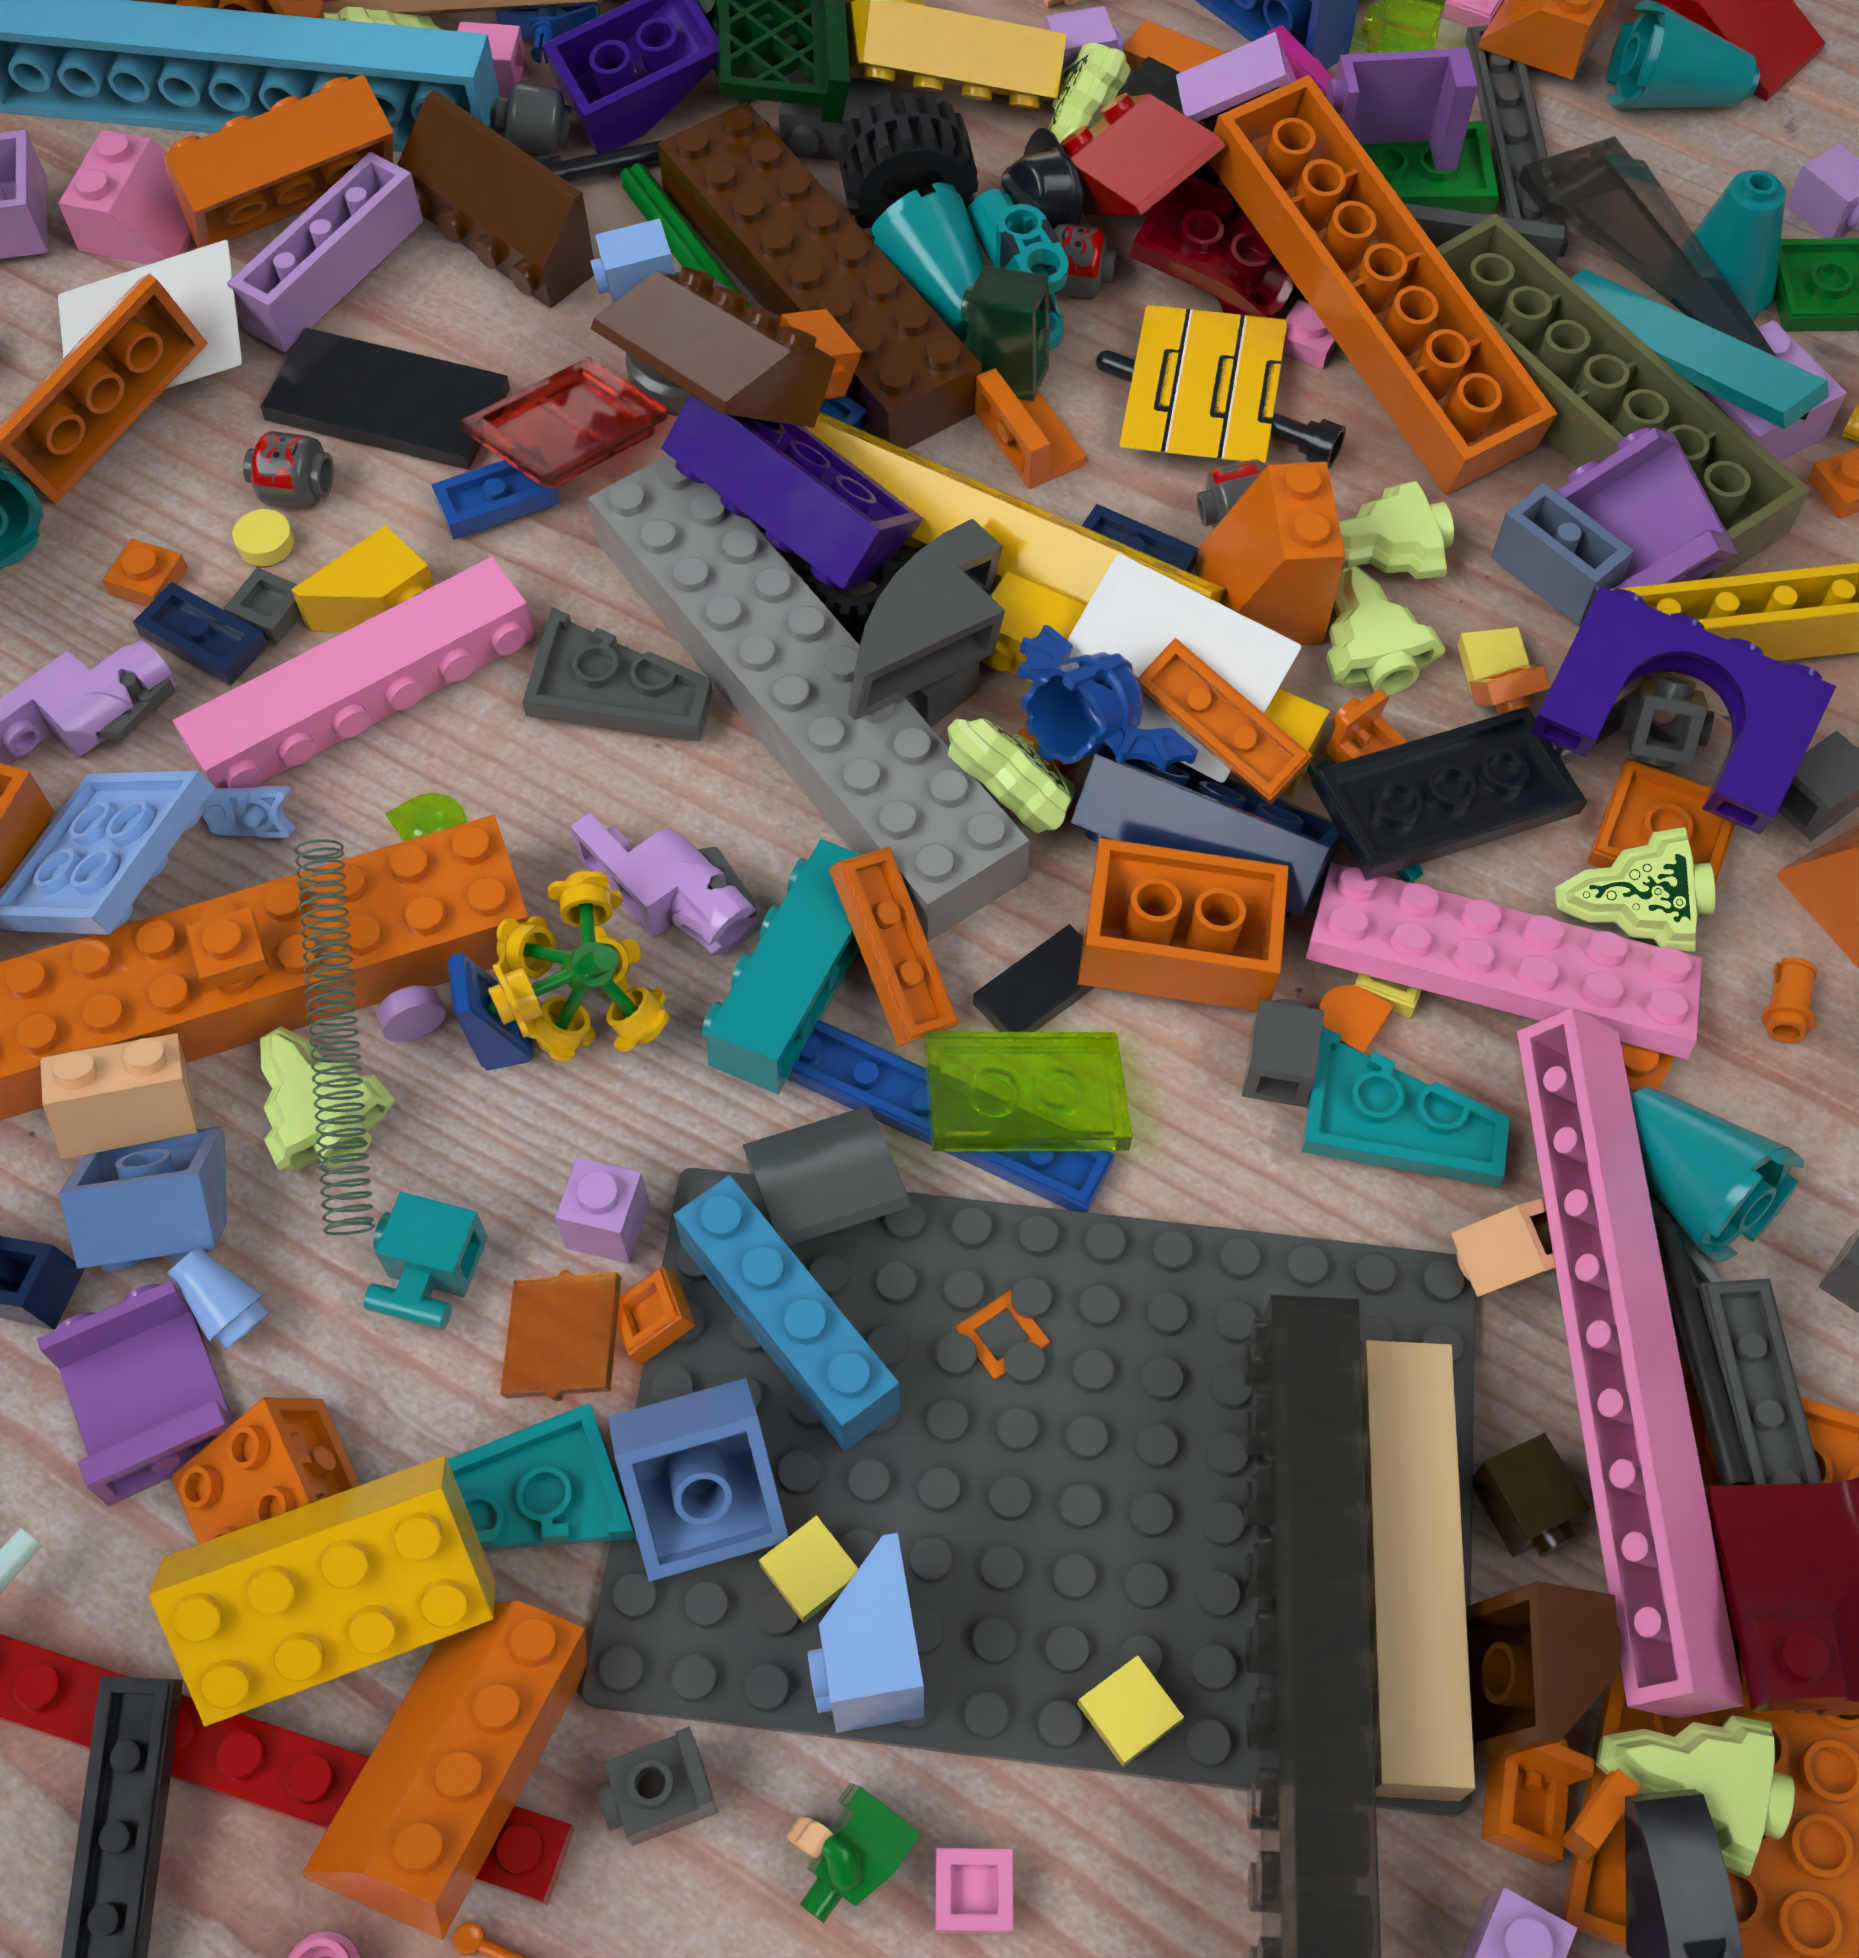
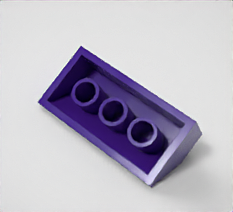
M690 394L660 448L677 461L675 467L682 475L694 482L706 483L721 495L720 502L725 508L740 517L754 520L767 530L765 536L774 546L785 552L798 554L812 565L811 572L818 580L833 588L846 589L867 582L918 528L923 520V517L805 427L722 414Z

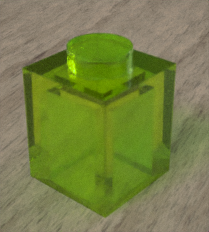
M1380 0L1379 4L1371 3L1362 26V34L1369 36L1365 53L1433 50L1437 41L1446 0Z

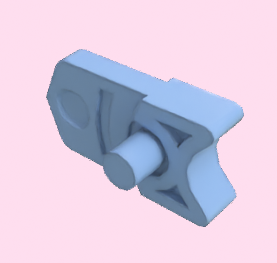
M289 786L215 788L203 804L202 816L214 835L288 838L296 830L295 825L286 818L283 811L284 800L291 793Z

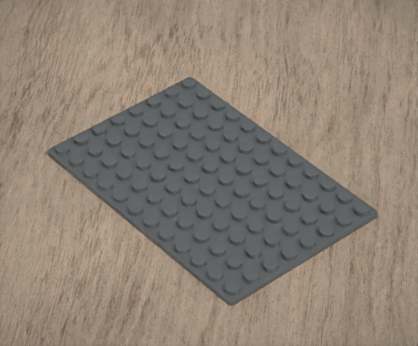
M687 1168L681 1172L678 1178L662 1266L677 1274L696 1326L643 1364L635 1409L747 1378L788 1537L817 1515L859 1569L882 1535L898 1533L924 1684V1717L836 1733L832 1711L817 1713L807 1651L822 1648L819 1623L837 1598L803 1623L760 1567L759 1559L777 1545L649 1582L637 1539L610 1541L582 1689L583 1697L588 1705L598 1709L1447 1817L1458 1816L1467 1808L1468 1795L1460 1802L1369 1797L1368 1774H1358L1355 1760L1356 1731L1358 1726H1367L1366 1696H1356L1353 1686L1354 1653L1356 1649H1364L1363 1621L1353 1620L1351 1583L1353 1575H1362L1361 1547L1350 1546L1348 1520L1351 1502H1359V1476L1348 1475L1346 1464L1347 1438L1349 1432H1357L1356 1407L1346 1406L1344 1396L1346 1366L1348 1363L1355 1364L1366 1340L1452 1344L1466 1606L1471 1605L1475 1291L1471 1282L1466 1279L1460 1270L1457 1254L907 1192L910 1208L788 1246L899 1382L900 1410L844 1452L680 1243L673 1214L728 1175L735 1180L768 1221L760 1192L752 1174L700 1168ZM1011 1290V1304L1015 1312L1024 1318L1033 1319L1050 1340V1344L1041 1350L1036 1344L1028 1342L1030 1338L1008 1309L999 1313L974 1330L997 1361L1004 1357L1006 1374L994 1381L977 1358L974 1342L966 1335L960 1334L955 1326ZM1138 1655L1184 1718L1179 1725L1122 1767L1077 1704L1082 1696Z

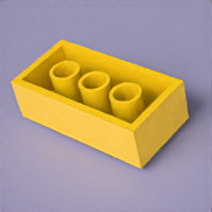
M445 1454L167 1555L161 1560L148 1592V1597L205 1727L494 1620L496 1581Z

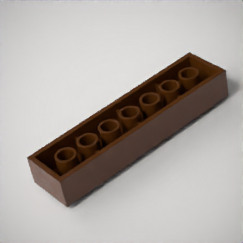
M748 102L657 143L664 192L763 309L779 316L787 313L827 309L860 348L862 354L846 395L867 409L866 424L863 427L869 434L907 449L975 414L976 376L982 374V364Z

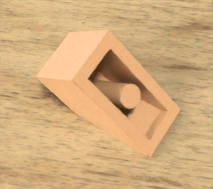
M1544 1198L1516 1205L1451 1233L1458 1250L1457 1261L1460 1270L1466 1279L1471 1282L1477 1297L1511 1287L1556 1270Z

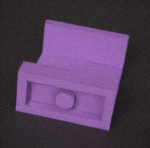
M1468 48L1340 55L1336 79L1328 80L1326 98L1361 145L1429 141L1436 171L1456 170L1478 84Z
M1643 428L1629 434L1617 444L1619 451L1600 463L1599 461H1592L1580 466L1567 477L1569 483L1556 491L1634 550L1622 582L1612 589L1699 580L1739 556L1675 435L1660 429L1652 428L1650 430V428Z
M172 1280L163 1284H147L129 1292L122 1302L97 1313L74 1315L61 1322L57 1330L37 1338L41 1352L60 1371L88 1453V1457L78 1461L86 1487L107 1506H111L172 1478L178 1469L234 1423L197 1320L181 1291Z

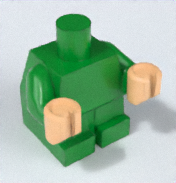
M849 1783L837 1800L844 1808L835 1825H831L827 1829L820 1822L812 1820L808 1816H801L786 1834V1838L791 1843L812 1857L807 1870L818 1878L799 1904L822 1923H825L842 1897L856 1907L890 1878L921 1835L865 1789L853 1783Z

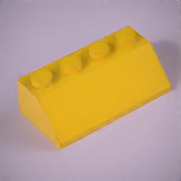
M856 0L845 4L849 67L864 69L863 78L894 83L895 75L913 78V88L934 92H943L944 84L962 87V97L975 100L990 101L992 93L1010 96V106L1024 109H1039L1040 102L1058 99L1066 33L899 0Z

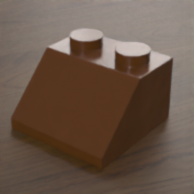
M1536 1581L1466 1606L1474 1763L1559 1742L1620 1673L1619 1653L1622 1641L1621 1632L1617 1625L1615 1595Z

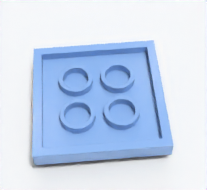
M199 770L87 774L1 888L0 930L110 935L113 930L123 925L133 911L132 903L146 883L155 878L165 868L168 862L167 854L182 833L193 827L200 819L203 812L202 805L215 787Z

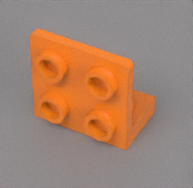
M263 1397L172 1476L173 1485L198 1544L361 1485L323 1399Z

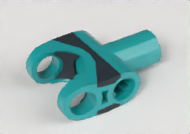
M1000 189L987 190L979 194L968 206L967 213L978 241L995 268V293L1001 307L999 315L1017 344L1023 349L1030 352L1050 351L1060 345L1064 336L1063 314L1058 306L1054 292L1062 289L1067 282L1069 267L1067 255L1047 218L1038 208L1026 204L1014 205L1010 196ZM1053 268H1055L1057 272L1052 275ZM1035 326H1045L1052 329L1053 332L1048 335L1037 336L1029 333L1027 330Z

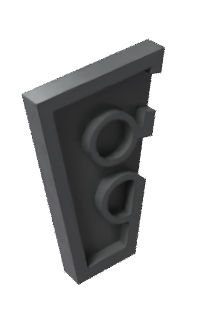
M552 607L522 703L526 716L700 741L713 690L710 678L650 651L640 654L618 644L615 635L596 628L594 632L572 623L569 614Z

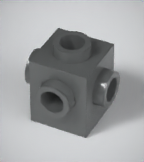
M1660 675L1658 682L1642 680L1638 697L1627 695L1621 714L1619 730L1628 732L1627 740L1630 754L1638 755L1637 758L1640 761L1655 766L1672 767L1674 763L1692 766L1697 746H1707L1714 722V712L1708 711L1703 691L1695 690V682L1682 677ZM1655 710L1676 713L1674 719L1668 723H1659L1653 718Z

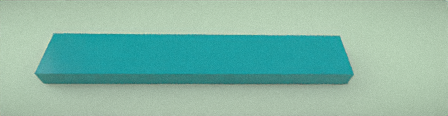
M1583 269L1571 278L1689 383L1783 429H1786L1829 397L1828 380L1586 269Z

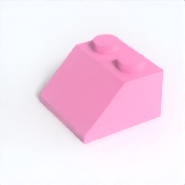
M103 129L100 131L58 202L78 251L149 265L186 253L194 238L167 176L163 153L167 151L151 138Z

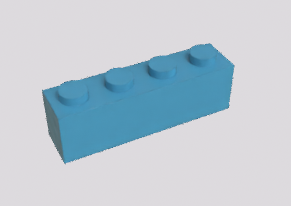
M730 1175L673 1214L681 1246L844 1452L900 1410V1386L897 1379Z

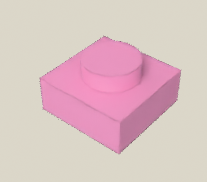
M1298 299L1286 318L1287 328L1283 354L1323 369L1338 344L1310 304Z
M936 1848L935 1934H1013V1849Z

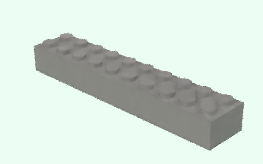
M668 454L588 497L597 544L708 678L711 679L717 689L848 847L861 855L887 847L891 848L927 942L1027 880L1030 840L983 786L948 756L949 747L905 697L857 720H854L847 713L860 645L749 518L740 517L725 508L720 502L721 495L706 483H697L682 475L675 467L677 461Z

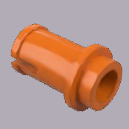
M1784 958L1781 963H1775L1770 1005L1763 1009L1761 1021L1766 1027L1767 1034L1772 1039L1784 1043H1796L1804 1040L1807 1033L1813 1030L1816 1017L1810 1010L1817 968L1805 959Z

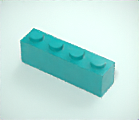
M820 839L808 860L804 858L798 860L790 875L786 898L781 906L772 905L765 915L760 929L761 940L752 954L745 952L740 957L732 975V989L723 1003L716 1001L711 1006L702 1026V1037L706 1038L708 1064L710 1067L779 1095L792 1071L794 1063L799 1059L800 1052L809 1035L813 1034L816 1022L821 1020L860 951L828 868L839 861L861 854Z

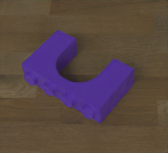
M1600 586L1529 733L1586 758L1618 694L1627 685L1638 678L1659 672H1676L1692 676L1707 684L1718 694L1728 710L1732 725L1729 751L1701 809L1757 834H1761L1775 818L1836 686L1823 681L1822 676L1808 666L1798 663L1786 665L1764 656L1762 650L1757 645L1739 638L1727 640L1704 630V626L1698 620L1680 613L1668 615L1647 606L1646 601L1634 592L1625 589H1614L1611 591Z

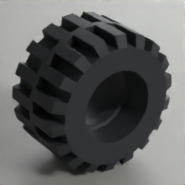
M902 92L900 98L894 99L887 95L879 98V104L875 106L867 104L859 110L861 117L851 118L845 125L846 134L840 135L838 141L839 153H837L848 209L851 216H855L856 223L862 229L870 228L871 230L874 222L889 206L916 189L921 197L935 193L936 190L932 186L934 183L942 182L953 185L957 193L962 197L966 209L974 201L973 193L978 191L979 182L968 132L960 113H954L953 105L943 100L937 103L935 95L924 93L920 98L914 97V92Z

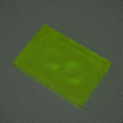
M925 1031L923 1047L932 1151H1129L1133 1136L1117 1032Z

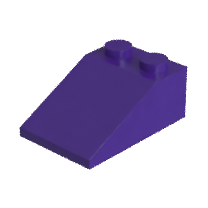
M632 0L543 43L557 86L568 105L572 106V112L596 154L615 150L644 136L718 64L717 35L695 0Z

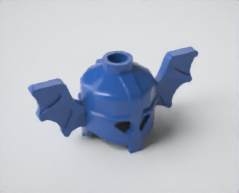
M1044 625L1039 635L1035 638H1023L1019 651L1025 654L1026 661L1019 664L1016 676L1022 679H1030L1034 683H1032L1028 694L1022 699V709H1025L1027 712L1028 720L1026 727L1029 734L1034 736L1039 742L1037 753L1047 762L1057 759L1063 761V764H1071L1106 749L1113 750L1116 756L1115 761L1118 763H1124V761L1129 759H1141L1153 763L1160 771H1165L1171 763L1186 761L1189 764L1194 763L1198 750L1171 728L1151 730L1137 728L1141 723L1142 687L1140 681L1133 673L1132 664L1121 654L1111 655L1106 652L1069 658L1073 645L1049 625Z

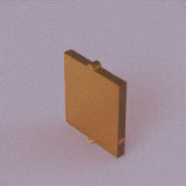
M563 1270L560 1272L559 1277L514 1280L500 1395L506 1399L548 1396L555 1402H559L565 1394L611 1391L622 1276L617 1272L574 1275L569 1270Z

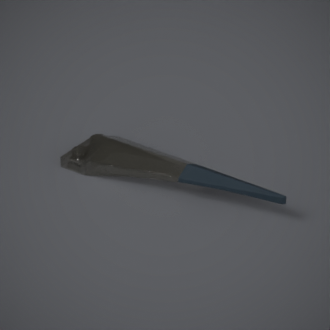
M1615 136L1522 166L1519 183L1546 217L1561 226H1565L1566 229L1608 255L1671 302L1686 316L1777 357L1645 161L1633 159ZM1806 413L1804 416H1802V417L1799 418V419H1802V420H1805V421H1806V418H1807V416H1808V413Z

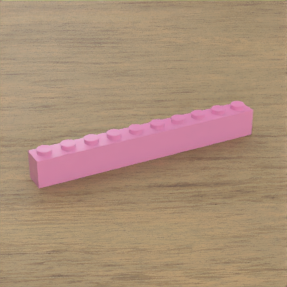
M1572 1007L1517 1031L1608 1592L1615 1595L1617 1625L1621 1632L1622 1641L1619 1659L1627 1707L1680 1719L1744 1706L1745 1703L1619 1032Z

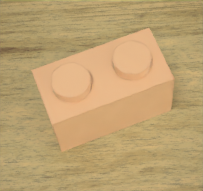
M178 1033L40 1058L42 1105L61 1159L198 1133L193 1086Z

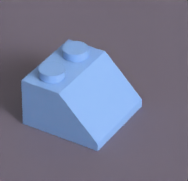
M898 1533L882 1535L819 1623L822 1648L807 1651L817 1713L832 1711L836 1733L924 1717V1684Z

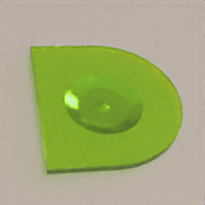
M437 793L416 796L385 813L403 841L466 823L465 813L459 803L449 796Z

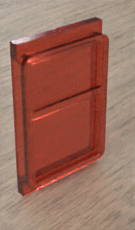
M589 356L462 419L460 430L540 486L555 488L652 436L655 432V425L668 419L669 409Z

